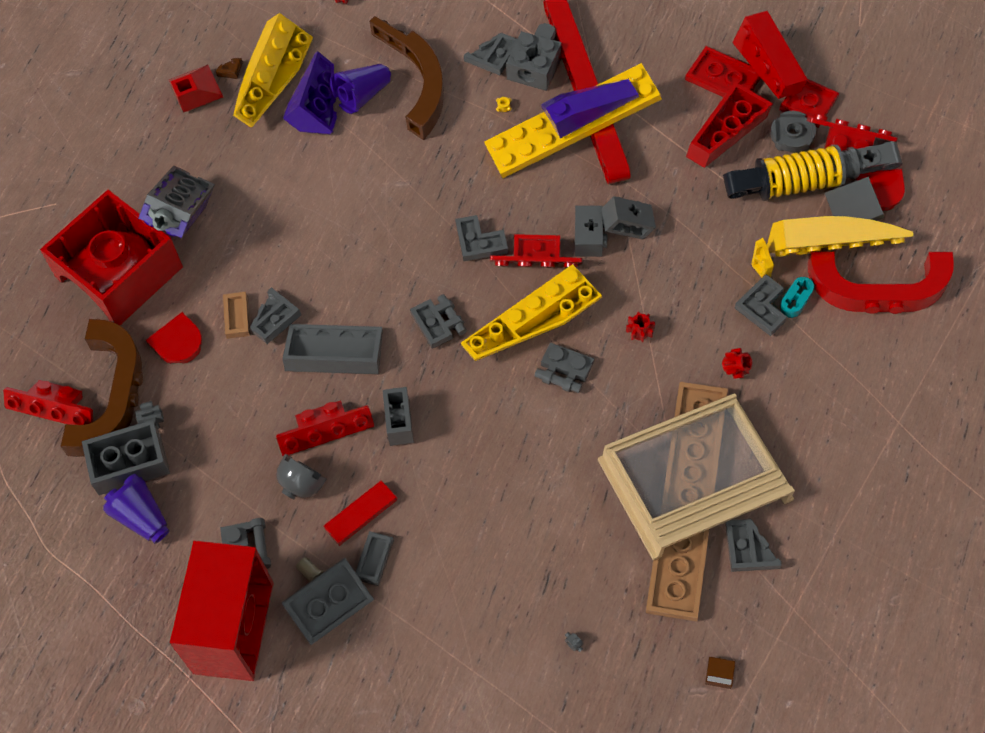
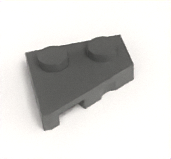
M499 33L490 41L479 45V49L471 54L469 52L465 53L464 61L501 75L517 39Z

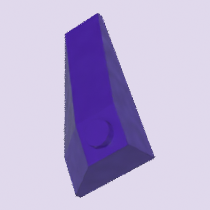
M317 51L314 54L288 103L283 119L299 132L331 134L337 119V112L333 108L336 98H334L330 87V78L334 76V64Z
M625 79L563 93L541 104V107L558 136L562 138L638 98L639 94L630 80Z

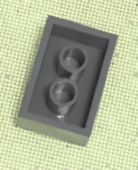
M154 420L82 441L90 482L98 495L109 493L115 488L119 490L125 485L124 481L132 474L142 477L144 481L170 474L161 434Z

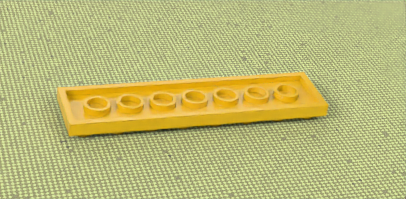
M642 63L598 84L603 85L629 79L639 94L638 98L562 138L558 136L545 112H542L484 141L501 177L505 178L662 100L661 94Z

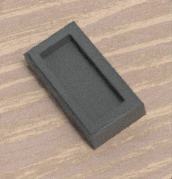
M369 531L356 569V574L362 582L379 586L394 542L393 537Z

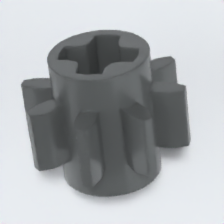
M152 401L142 403L140 405L141 410L135 411L138 424L154 420L159 429V423L164 422L160 405L153 406Z

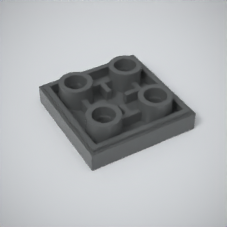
M869 177L825 193L833 216H847L875 221L884 218Z

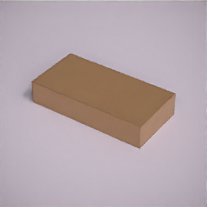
M246 291L223 294L226 338L250 336Z

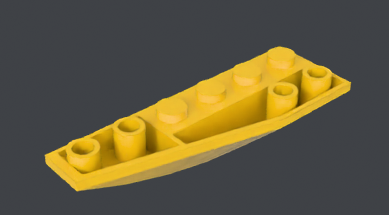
M281 13L266 22L251 56L237 97L233 116L249 127L255 125L300 70L313 39L310 34Z
M572 264L462 341L461 345L475 361L568 323L600 300L602 295Z

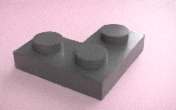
M478 215L455 219L463 261L508 254L504 230L481 234Z
M764 275L735 303V309L769 336H772L787 319V316L771 305L783 293L784 288L768 275Z

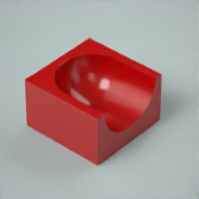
M108 189L46 243L40 251L53 274L61 283L67 278L70 279L100 307L109 321L120 326L183 268V265L172 239L163 231H158L154 227L147 225L143 220L138 219L140 214Z
M193 540L170 644L194 675L254 681L274 585L256 547Z

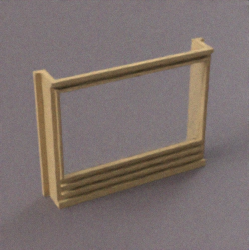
M735 393L607 444L604 447L603 455L597 459L652 560L662 557L665 548L778 499H782L784 504L794 500L792 495L795 490L785 479L738 402Z

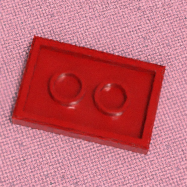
M705 46L685 75L686 81L721 97L726 95L734 82L753 91L761 79L751 65L708 46Z

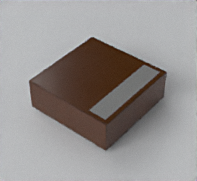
M709 657L705 685L731 689L735 661Z

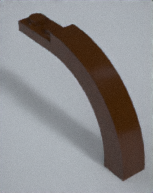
M374 16L369 21L371 34L410 59L423 77V89L418 102L405 118L407 130L425 140L435 127L443 108L444 87L438 58L429 44L414 31H411L406 36L403 31L395 29L387 21Z

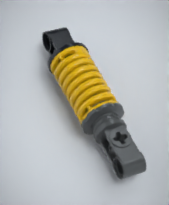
M894 141L859 149L848 147L842 151L838 145L834 144L825 149L818 148L817 150H809L807 152L801 151L799 154L792 153L791 155L785 154L782 157L757 158L755 168L727 172L723 175V180L729 199L759 193L761 199L767 201L774 195L780 197L782 192L788 196L791 192L793 194H798L800 191L805 193L808 189L815 191L817 188L821 190L824 187H842L845 185L846 178L855 179L860 174L896 169L902 165V160L897 142Z

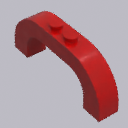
M810 252L807 265L809 279L814 283V290L823 300L834 307L846 311L866 312L869 314L878 312L899 314L902 312L919 311L936 303L944 294L951 279L954 259L953 252H929L924 263L925 278L914 284L852 283L844 279L837 271L834 252Z

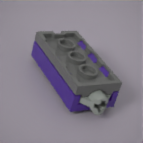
M173 166L147 194L138 219L143 220L147 225L154 227L158 231L165 230L167 234L173 237L182 238L206 208L215 184L200 177L196 178L190 175L189 172Z

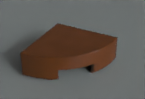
M233 58L230 62L224 65L221 64L216 70L217 77L238 79L243 64L242 58Z

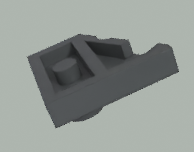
M272 287L267 292L269 297L266 303L261 304L258 316L254 318L250 326L252 332L266 344L270 343L302 315L296 306Z
M752 519L729 520L725 523L731 572L781 568V561L779 558L776 559L769 549L768 542L759 534L758 528Z

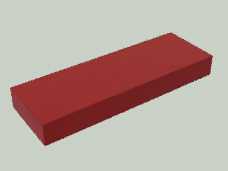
M381 480L323 525V527L332 539L341 546L397 501V497Z

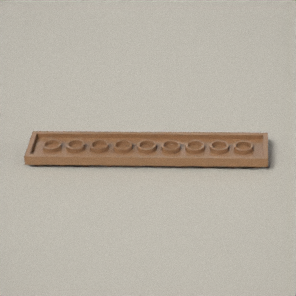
M680 382L674 418L727 397L728 389ZM725 409L672 430L660 516L714 493ZM709 529L666 547L662 557L653 560L646 606L647 614L697 622Z

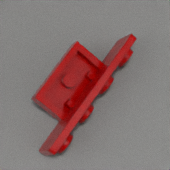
M814 114V118L807 117L808 122L830 127L824 149L834 144L838 145L841 151L846 150L848 147H854L855 149L873 146L875 137L897 142V137L892 136V131L879 129V132L876 133L870 131V126L861 124L854 128L848 126V121L836 119L835 123L828 122V117Z
M514 234V256H490V261L495 262V266H509V262H516L519 267H532V263H541V267L551 268L555 267V263L564 264V268H568L572 264L578 268V264H582L583 258L560 257V235Z
M39 380L27 392L6 387L3 390L4 407L6 409L64 424L86 425L93 422L92 408L77 405L83 399L82 390Z
M341 400L329 402L322 407L312 410L308 409L295 415L299 428L277 434L276 439L282 456L285 454L290 455L374 427V421L368 405L345 412Z

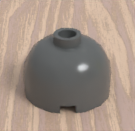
M288 454L284 455L277 468V481L284 488L282 493L293 500L296 496L304 499L314 496L327 480V478L322 477L321 474L304 463L293 460Z

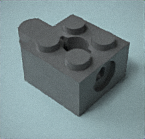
M540 24L534 35L521 31L506 62L507 80L545 91L548 90L562 59L561 42L555 41L556 31L552 25Z

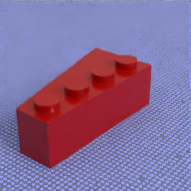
M763 11L746 16L732 42L733 45L778 99L800 93L808 79L769 12Z
M734 82L691 141L686 157L704 168L763 122L768 117L773 103Z

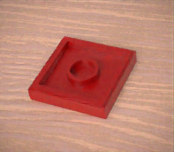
M808 79L800 93L785 97L779 110L782 112L799 111L806 114V118H814V114L827 116L837 101L839 92ZM815 123V126L819 128L820 124Z

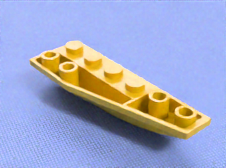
M847 216L798 218L773 223L767 248L769 253H775V257H782L794 253L796 255L809 254L810 252L821 251V248L837 250L842 249V246L849 245V248L863 247L864 243H870V246L884 245V241H890L891 244L905 243V238L913 237L914 235L913 231L870 219Z

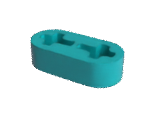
M799 277L793 282L783 297L780 310L785 316L794 318L802 312L814 290V283L811 279ZM807 287L801 294L798 293L799 288ZM793 300H795V307L793 306L791 309L788 308V305H791Z

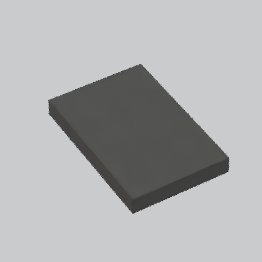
M343 558L281 602V604L309 644L312 645L372 602L374 598L346 558Z

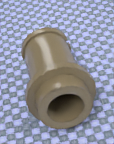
M304 557L296 565V569L309 583L324 573L308 557Z

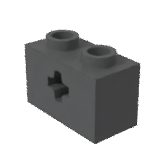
M613 196L601 208L606 232L644 239L656 228L652 205Z
M575 206V256L602 257L603 248H607V234H603V228H605L601 210L603 206Z
M407 387L383 390L386 430L390 446L414 443Z

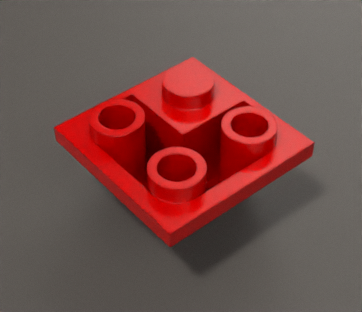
M208 64L168 79L183 113L223 98Z

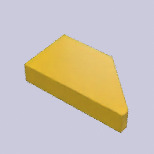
M761 238L755 243L751 265L761 278L764 275H768L771 278L774 264L766 242Z

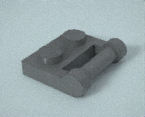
M255 518L250 522L220 527L222 544L249 546L248 533L254 532L256 549L266 569L271 567V560L267 557L264 518Z

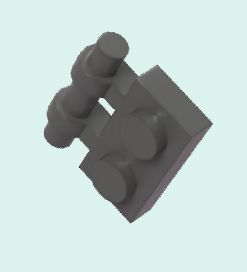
M445 294L437 298L440 304L434 306L431 299L410 309L412 317L432 349L453 339L451 330H456L459 335H464L467 332L464 320L461 316L457 315L454 310V304L451 300L447 299ZM441 314H446L449 320L444 322Z
M550 342L541 361V366L548 369L545 371L537 368L534 377L542 379V382L550 385L552 383L558 385L564 391L580 393L582 384L575 382V380L586 381L594 364V358ZM556 372H559L561 374L567 375V377L564 378L555 374Z

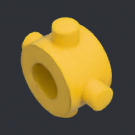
M497 98L496 110L498 112L511 111V98Z

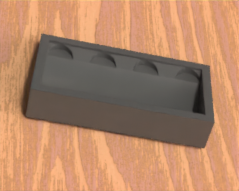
M290 324L283 354L285 371L379 374L383 329L382 327Z

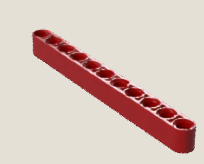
M543 0L548 22L556 31L555 41L561 42L562 60L573 91L598 85L568 1ZM611 124L591 134L590 138L607 184L629 180L631 178L629 165L614 125Z

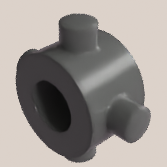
M567 632L565 634L567 645L573 651L578 650L581 652L583 650L581 639L575 633L570 634Z

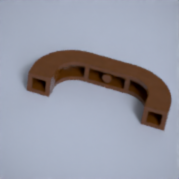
M89 319L85 335V341L90 350L108 351L117 355V364L108 406L104 414L90 424H65L61 448L67 456L84 457L82 441L129 427L134 407H137L139 403L137 392L139 386L143 383L140 353L129 333L111 321Z

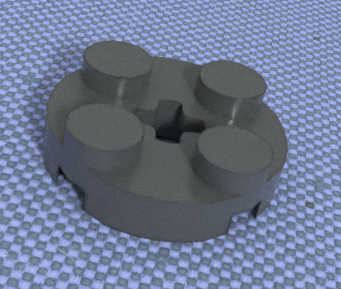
M787 111L780 114V117L772 122L770 131L775 148L779 151L788 152L809 150L816 135L815 123L808 122L805 117L806 114L799 111ZM790 129H795V132H799V133H797V134H791V133H789V132H790Z

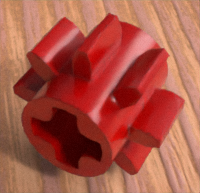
M638 311L634 317H628L626 332H631V340L636 339L644 342V339L647 337H653L655 321H650L649 313L645 315Z
M741 348L731 349V352L725 353L723 358V370L727 375L732 374L733 379L743 378L744 375L749 374V370L752 368V358L748 352L742 353Z

